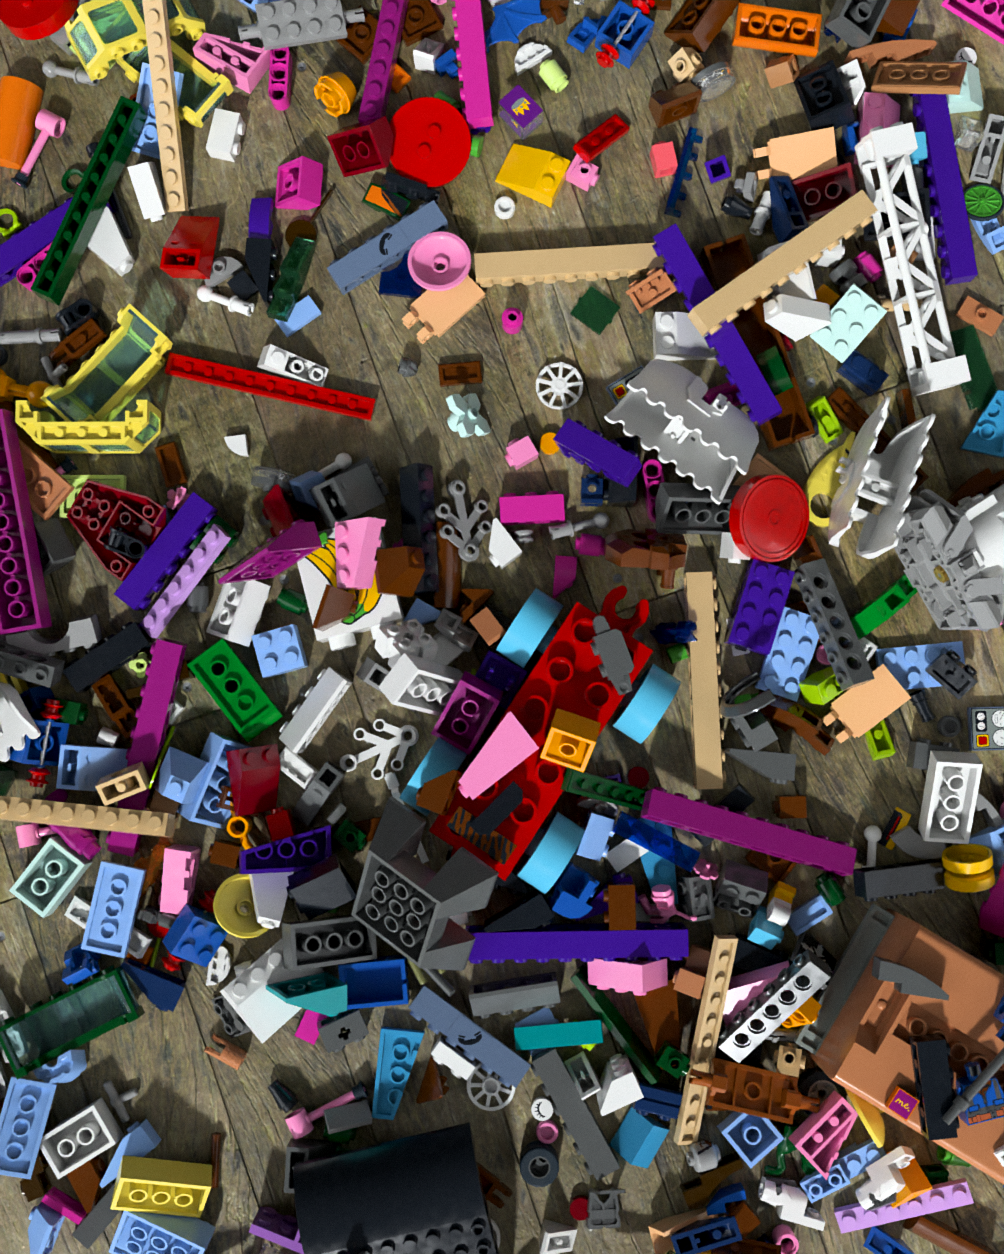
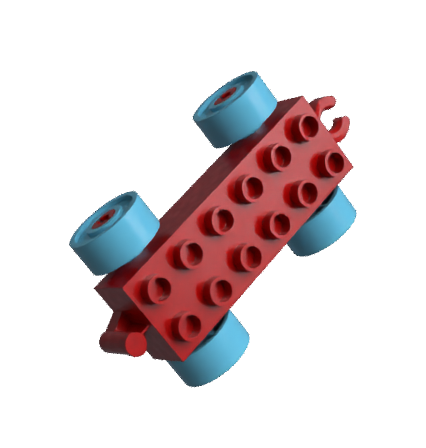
M621 585L612 589L605 596L598 615L579 602H576L560 629H557L552 624L564 605L537 588L533 591L505 633L496 651L522 668L525 667L535 650H538L543 655L493 732L506 714L511 711L539 749L473 800L470 796L465 798L457 787L447 816L439 814L429 829V832L453 847L451 857L459 848L464 847L499 872L498 877L506 881L522 854L526 853L516 875L544 894L553 886L572 858L585 833V829L557 811L552 815L544 828H540L563 792L561 786L567 770L566 766L540 758L557 708L601 723L600 734L620 703L622 706L612 726L641 744L667 710L681 683L680 680L653 663L646 669L639 680L635 679L653 650L632 637L635 630L646 622L649 614V602L642 599L637 603L635 613L631 618H620L615 612V606L627 593V588ZM600 615L607 619L606 622H608L610 630L617 629L622 632L634 664L633 671L629 673L633 691L623 695H618L611 680L608 681L607 677L602 678L598 667L601 664L598 655L594 656L590 643L593 642L592 638L596 636L592 620ZM438 737L403 790L400 799L425 816H428L431 812L430 810L416 805L418 801L416 800V795L419 788L423 787L424 783L451 770L457 771L466 758L467 753ZM514 781L523 790V801L495 829L517 845L503 865L446 825L459 806L478 817Z

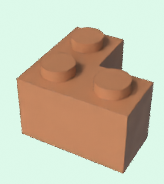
M698 944L691 945V948L689 947V957H684L686 965L676 970L672 981L675 983L674 990L696 999L702 998L711 949Z

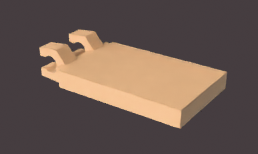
M834 127L769 139L767 147L753 149V158L769 156L770 169L755 171L757 180L770 178L771 176H789L790 180H794L837 167Z
M469 275L452 289L446 291H431L427 289L411 304V311L402 318L403 324L407 329H410L419 320L425 325L416 334L418 336L417 339L423 345L433 335L441 337L485 297V292Z
M881 664L872 671L875 679L848 689L831 702L832 706H830V709L832 711L821 718L826 726L837 718L843 723L845 728L835 735L839 743L844 742L851 735L854 738H859L911 699L884 664Z

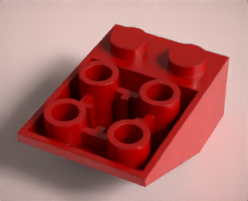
M181 216L163 247L160 269L172 278L210 279L220 218Z

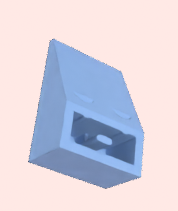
M61 744L56 788L97 791L95 786L101 777L127 767L128 760L125 757L128 749Z

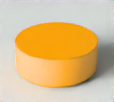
M546 433L540 439V449L547 455H553L559 451L557 444L553 440L556 436L555 433Z

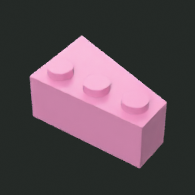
M204 32L193 47L194 56L198 62L213 74L215 72L219 75L223 74L230 80L231 84L251 94L270 67V50L264 51V47L251 46L249 42L237 43L231 41L230 38Z
M365 517L335 522L336 579L338 589L361 590L372 588L377 564L375 555L377 547L381 546L382 540H379L381 527H385V519Z
M174 844L165 848L162 889L158 899L160 912L180 914L186 904L192 906L201 847Z
M639 957L638 961H626L625 958H616V961L612 962L603 961V958H594V961L588 962V984L596 985L597 989L600 990L615 988V992L619 993L633 991V995H646L647 991L668 985L667 958H661L659 961H647V957Z
M835 1090L820 1104L819 1112H813L788 1137L793 1145L826 1180L830 1174L829 1170L833 1161L837 1159L838 1151L843 1141L847 1139L858 1116L853 1107Z

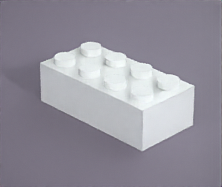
M403 653L391 671L385 676L379 685V689L393 705L440 716L463 673L459 669Z
M931 750L918 830L924 841L969 844L983 767L976 753Z

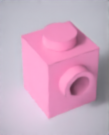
M526 436L521 440L516 438L507 444L508 447H506V455L504 456L509 466H514L518 470L537 459L539 453L529 436Z

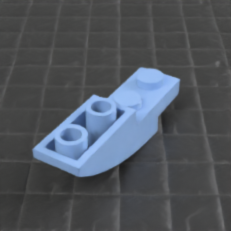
M872 1138L859 1145L855 1142L839 1151V1157L833 1161L827 1180L818 1170H815L811 1175H806L799 1183L810 1202L813 1203L850 1184L851 1178L867 1171L866 1167L887 1155L883 1147L878 1148Z

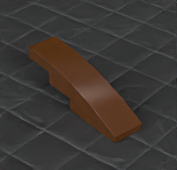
M107 674L91 687L111 720L116 722L125 739L129 740L132 745L133 739L130 736L132 728L137 725L138 718L135 717L137 709L127 699V695L112 675Z

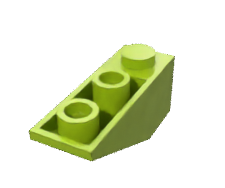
M832 666L813 673L799 683L805 703L824 705L843 692L836 681Z

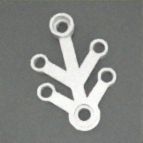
M376 719L373 723V728L378 732L386 731L396 736L390 740L368 733L364 728L355 729L353 735L356 740H365L376 746L355 756L352 754L344 755L340 759V767L344 771L350 772L356 769L358 763L380 754L376 767L371 771L372 778L380 780L385 775L384 768L391 749L400 744L396 758L391 761V768L395 771H400L404 767L403 760L408 747L416 744L419 739L418 730L414 726L405 725L398 728L386 723L383 719ZM378 721L383 722L384 727L382 729L376 727ZM358 730L364 732L363 738L357 737L356 733ZM406 732L412 733L410 740L405 739L404 734ZM349 758L353 760L351 767L346 765V760ZM399 760L401 767L395 768L394 761ZM376 769L381 770V777L374 775Z

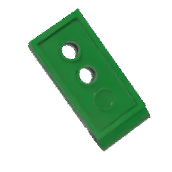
M223 638L187 664L247 742H250L283 717L270 697ZM218 664H223L225 667L221 675H216L215 667ZM231 681H236L238 684L237 690L232 693L229 692L228 684Z

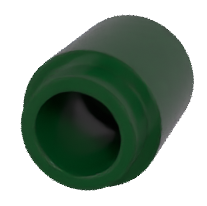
M283 588L277 598V604L281 605V608L299 616L302 613H307L309 608L304 594L291 588Z
M824 872L816 877L814 886L824 901L829 903L830 906H836L846 898L844 895L845 891L832 873L827 874V872Z
M325 1124L323 1138H328V1141L349 1145L350 1140H355L357 1127L329 1134Z

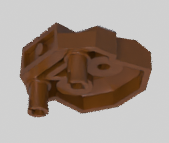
M645 528V532L625 529L605 536V560L619 567L656 569L657 575L662 576L661 588L673 589L675 571L678 568L685 567L687 543L683 534L657 533L656 529Z

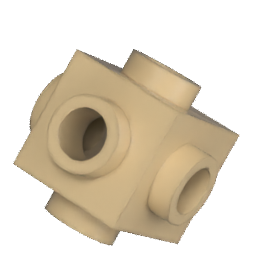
M682 47L667 61L673 70L674 78L682 83L691 82L699 72L705 69L702 64V57L692 47Z
M785 1042V1046L780 1045L779 1050L775 1049L773 1063L777 1064L776 1072L799 1078L800 1069H805L806 1056L802 1055V1049H798V1044ZM787 1056L794 1058L792 1063L786 1062Z

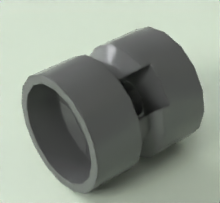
M852 258L840 264L828 275L835 285L840 286L839 291L843 296L854 283L861 289L869 283L863 273L857 272L858 267Z

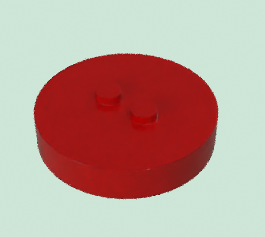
M0 0V20L18 38L25 40L42 39L57 32L70 20L79 0Z
M422 97L407 102L394 114L389 124L394 136L389 162L399 176L426 184L427 188L430 189L445 186L458 177L469 159L471 136L465 119L454 106L438 98Z
M763 474L746 481L735 494L729 512V528L735 545L745 556L759 561L777 562L791 556L802 544L809 525V506L803 490L794 480L783 475Z

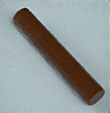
M219 1132L212 1133L211 1188L219 1187L221 1133Z

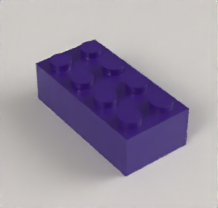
M756 559L749 561L724 643L764 656L770 654L795 574L794 571Z

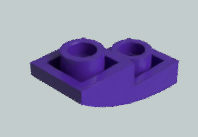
M252 198L249 212V238L271 239L273 230L271 217L274 207L272 198Z

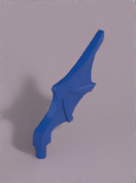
M512 0L494 6L492 9L495 12L494 22L485 32L487 53H489V47L497 42L511 41L514 44L519 43L518 36L522 30L531 24L544 22L547 16L541 13L540 0Z

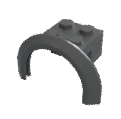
M756 671L737 682L725 693L719 709L723 717L729 718L746 747L751 746L755 752L778 739L760 709L776 700L770 689L739 704H735L733 701L740 692L761 679Z

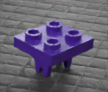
M489 650L475 676L504 692L498 706L507 710L527 671Z

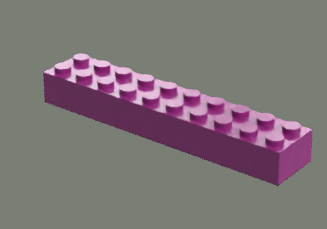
M0 409V635L52 627L14 412Z

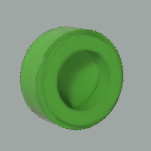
M475 134L472 137L471 156L480 157L483 148V136Z

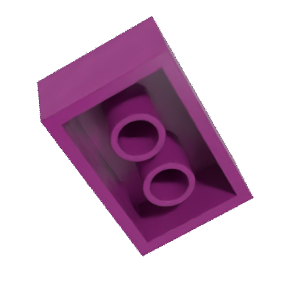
M465 671L431 734L470 755L504 692Z

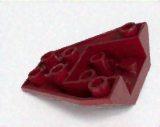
M86 480L66 515L103 568L120 581L126 579L143 556L135 559L104 548V542L108 541L111 532L109 530L110 525L122 527L132 533L145 537L149 542V548L166 527V508L152 498L92 480ZM133 542L134 550L141 552L142 546L138 542Z

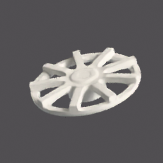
M560 362L545 366L537 377L536 393L540 401L549 408L557 410L567 409L573 406L582 395V377L577 369L569 364ZM559 367L558 377H555L550 370L551 368ZM563 367L571 370L565 378L562 377ZM546 371L552 378V381L541 379ZM575 374L579 382L568 383L567 381ZM539 384L550 385V388L540 392ZM579 386L578 395L571 392L568 388ZM553 392V396L548 403L542 396ZM565 393L569 394L571 397L574 398V400L567 405L564 397ZM557 395L561 397L563 406L553 405Z
M481 1062L476 1065V1068L467 1079L468 1096L480 1109L486 1111L500 1110L510 1103L516 1088L512 1086V1090L501 1087L502 1083L498 1080V1074L492 1076L487 1072V1077L483 1076L478 1071L481 1068ZM476 1074L482 1079V1083H471L473 1075ZM471 1087H481L482 1091L473 1097ZM499 1091L510 1095L504 1103L498 1094ZM483 1094L487 1095L486 1106L477 1102ZM491 1096L496 1097L499 1106L489 1107Z

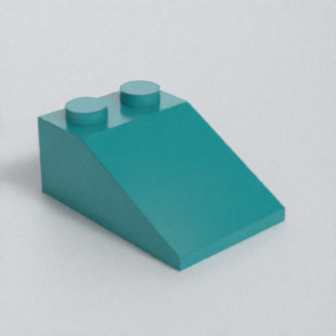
M327 972L266 985V990L284 1002L330 1017L347 1011V984Z

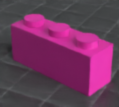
M548 491L546 495H537V492H527L525 496H516V493L503 494V497H499L500 523L502 526L564 523L565 521L564 494H559V491Z

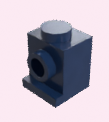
M587 474L586 478H581L580 506L601 507L603 504V479L598 478L597 474ZM595 486L596 491L590 492L588 487Z

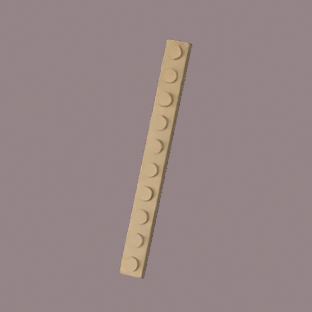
M142 0L166 212L189 211L166 0Z
M714 935L689 1064L691 1066L686 1075L674 1135V1142L677 1145H690L698 1141L707 1087L690 1084L689 1077H698L689 1075L691 1069L710 1073L711 1059L715 1057L738 938L735 935Z

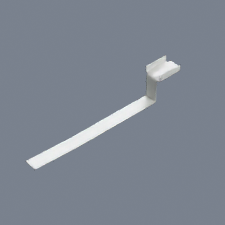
M395 772L385 774L384 779L389 790L391 789L392 796L405 805L403 800L400 799L401 795L398 789L400 784ZM420 841L417 853L421 862L425 863L429 859Z

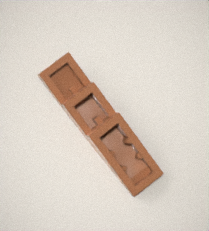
M907 39L870 44L849 51L844 63L847 64L857 59L859 64L867 62L869 69L879 66L881 61L913 62L930 55L937 43L935 40Z

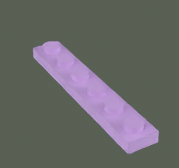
M212 525L140 623L150 637L158 638L230 541L231 537L219 525Z
M966 1178L932 1185L933 1189L894 1209L889 1204L874 1211L865 1210L859 1202L834 1208L841 1234L973 1204Z

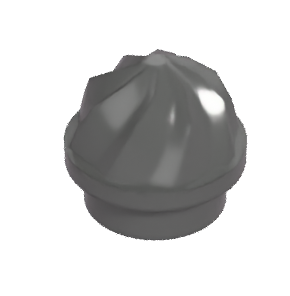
M409 356L407 358L401 357L397 373L402 374V377L414 376L418 372L417 362Z

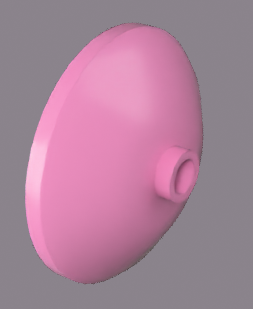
M440 231L427 234L414 243L408 255V269L411 277L418 285L431 291H446L458 286L467 277L471 268V254L467 244L460 237L449 232Z

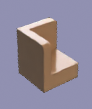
M794 53L771 60L764 68L770 88L794 82L800 74Z

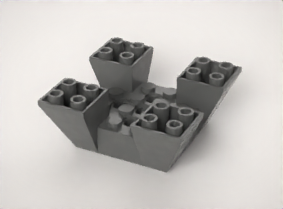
M391 796L387 801L370 845L351 915L419 968L463 971L466 968L476 937L455 923L449 916L485 908L488 905L499 872L464 847H461L436 874L413 857L417 854L426 820Z

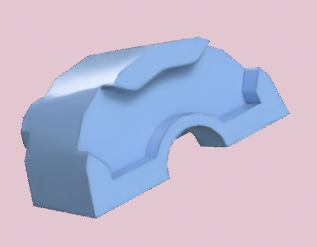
M69 1050L57 1057L56 1065L52 1066L51 1063H46L33 1072L37 1079H41L49 1084L71 1082L87 1067L85 1050Z

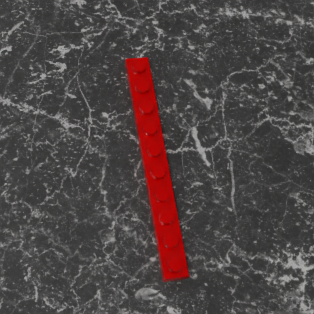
M170 352L164 372L169 376L372 421L376 399Z

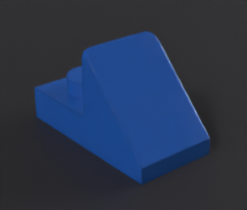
M878 1226L871 1228L863 1245L874 1254H914L901 1238L895 1239Z

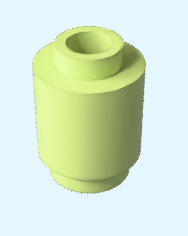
M547 59L540 65L539 75L550 90L559 93L568 85L567 75L555 59Z

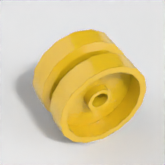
M973 843L950 846L942 852V862L945 868L944 880L948 888L959 892H980L992 888L995 884V872L992 868L993 853L989 847Z

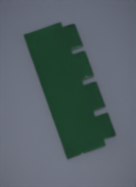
M974 325L952 331L950 334L954 352H956L955 356L966 355L971 380L960 384L962 392L971 391V394L964 396L969 410L977 408L979 412L986 408L998 389Z

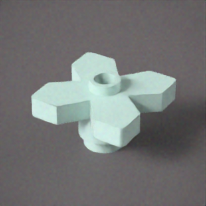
M476 393L467 394L463 398L460 394H452L446 398L449 409L452 411L447 418L448 426L452 431H458L461 438L469 437L473 434L485 436L491 432L487 420L479 414L481 404Z

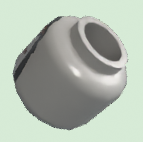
M710 1140L692 1143L689 1152L686 1153L688 1165L693 1166L698 1173L715 1169L718 1163L721 1162L719 1148L717 1144H713Z

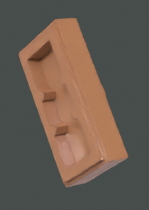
M970 296L964 299L955 314L958 318L991 337L1004 319V316Z

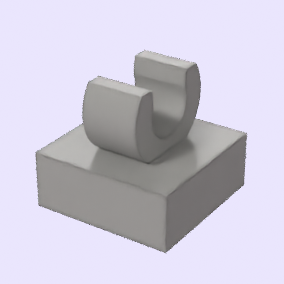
M747 172L745 180H735L734 188H737L736 193L743 194L746 202H754L758 186L755 172Z

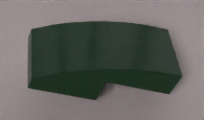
M776 346L756 355L763 375L774 396L794 387Z

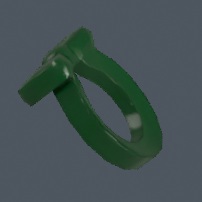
M78 169L66 171L61 180L63 189L69 194L75 195L77 188L69 189L68 179L72 175H79L83 178L85 170L83 173Z

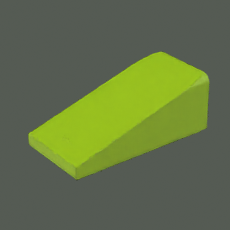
M817 396L805 404L809 416L813 415L816 419L819 435L826 444L844 433L825 396Z
M884 719L864 733L873 761L893 756L896 753Z

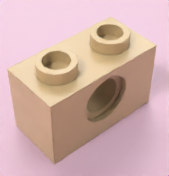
M139 762L101 777L95 787L104 806L146 790L151 780L143 763Z

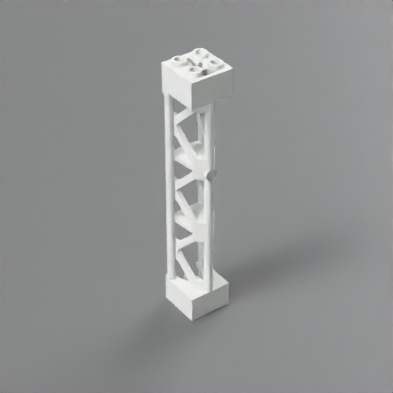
M903 121L890 125L888 128L883 129V126L872 128L869 130L870 133L862 137L861 141L855 146L860 173L863 175L867 196L878 210L872 218L905 356L912 397L954 387L970 381L971 377L966 355L955 356L929 243V228L924 221L909 156L918 149L912 122L903 124ZM893 165L888 174L886 166ZM877 168L880 188L875 191L871 169ZM903 171L911 206L893 194V189ZM895 206H897L899 209H901L903 212H905V213H906L907 215H909L910 217H908V216L904 215L903 213H901L900 211L896 210V207H895ZM881 212L886 213L889 218L890 227L884 230ZM909 232L903 242L902 233ZM893 236L896 248V255L893 258L890 256L886 238ZM919 240L927 275L908 261ZM911 274L915 276L917 279H919L921 282L911 277ZM897 279L904 283L906 296L902 298L899 295ZM925 299L919 308L917 300ZM906 303L909 305L912 318L909 325H906L902 304ZM934 308L943 343L924 330ZM911 346L919 348L922 368H916ZM930 356L934 357L938 361L931 363Z

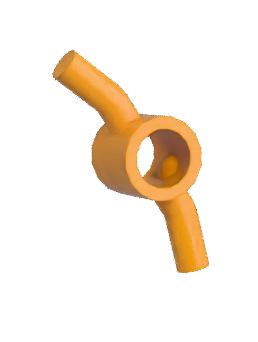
M230 811L232 818L227 824L228 833L232 837L239 838L245 849L254 847L247 835L253 826L251 818L248 815L235 817V812ZM237 819L244 822V832L236 830L235 823Z

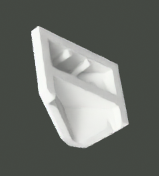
M855 59L837 69L852 107L857 105L866 88L859 62Z

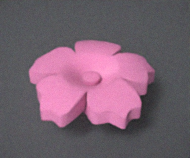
M182 486L176 488V492L170 489L167 492V498L169 499L166 503L167 507L173 510L177 508V511H179L190 496L186 494L187 489Z
M700 859L697 864L693 865V870L696 874H700L699 877L702 879L715 880L719 876L717 865L709 863L705 859Z

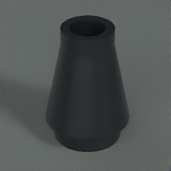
M727 194L720 207V210L725 215L740 217L746 220L750 218L753 212L752 207L734 194L732 196Z
M278 1079L267 1088L271 1092L280 1111L283 1110L285 1114L299 1102L296 1098L297 1094L283 1085Z

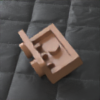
M656 267L647 273L648 277L643 281L637 279L628 285L630 289L626 291V294L630 296L640 314L677 291L664 268L659 270Z

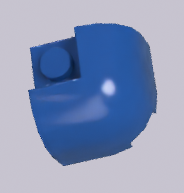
M569 861L553 884L555 889L552 897L547 899L548 904L553 911L570 919L580 918L588 914L593 908L589 900L594 896L600 882L594 876Z

